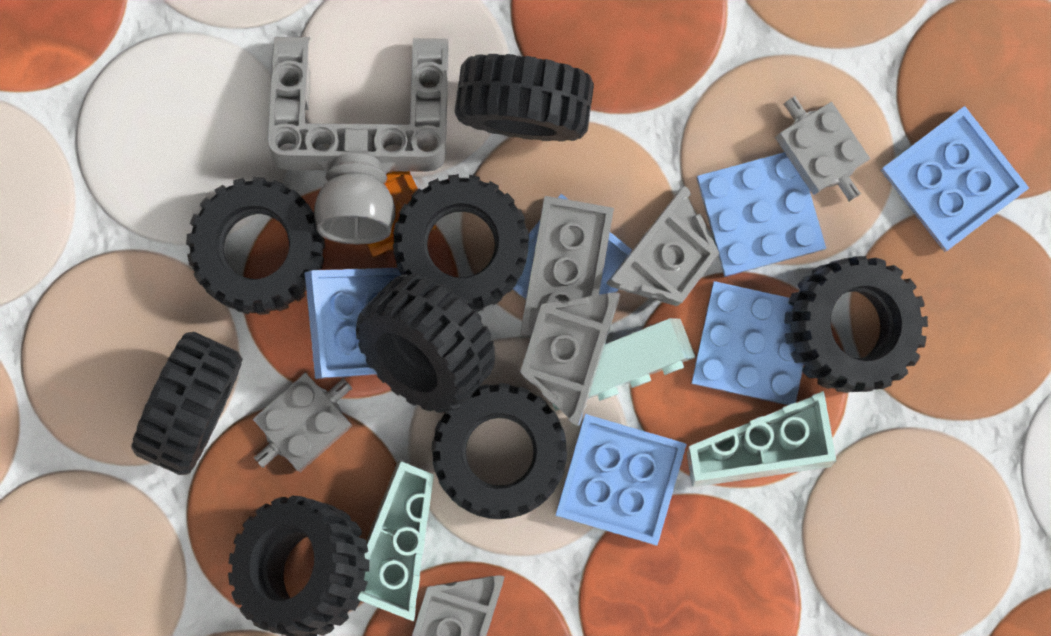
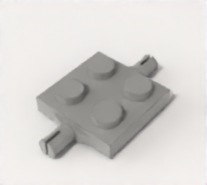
M796 96L787 100L783 105L795 121L789 128L779 133L775 139L812 194L815 195L826 187L838 185L848 199V202L859 196L861 192L854 185L850 176L855 169L870 160V157L833 102L817 111L806 113Z
M304 373L253 419L263 430L269 442L261 452L254 456V459L264 468L279 454L287 458L297 471L301 473L353 426L342 414L337 403L353 388L342 378L332 389L326 391L319 387L307 373Z

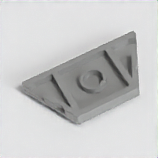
M683 186L675 194L607 281L610 287L678 306L685 300L719 255V251L713 239L707 234L706 224L701 214H695L688 199L691 193L686 186Z
M613 292L541 304L520 373L539 388L542 394L552 404H555L574 425L578 426L581 423L621 295L620 293Z
M496 575L427 587L412 636H487L505 576Z

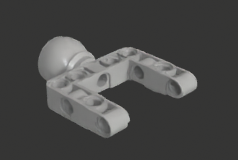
M274 37L268 124V144L273 162L276 166L285 170H322L326 172L325 178L328 182L319 191L314 206V220L317 231L321 236L331 241L356 245L371 244L386 239L390 236L396 212L393 197L386 185H384L387 180L386 174L389 171H435L445 162L448 39L413 38L410 125L305 123V110H309L310 68L308 61L310 37ZM288 81L298 82L294 86H284V84ZM428 82H433L437 84L433 88H425L422 86L423 84ZM291 143L295 145L290 150L280 149L284 144ZM320 144L330 145L328 149L323 151L315 149ZM395 144L400 146L396 151L385 150L389 145ZM424 145L436 147L430 152L420 150Z

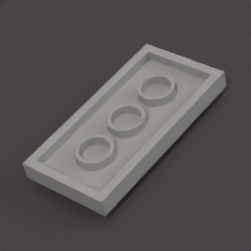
M549 196L544 197L520 335L532 336L541 304L599 295L614 208Z

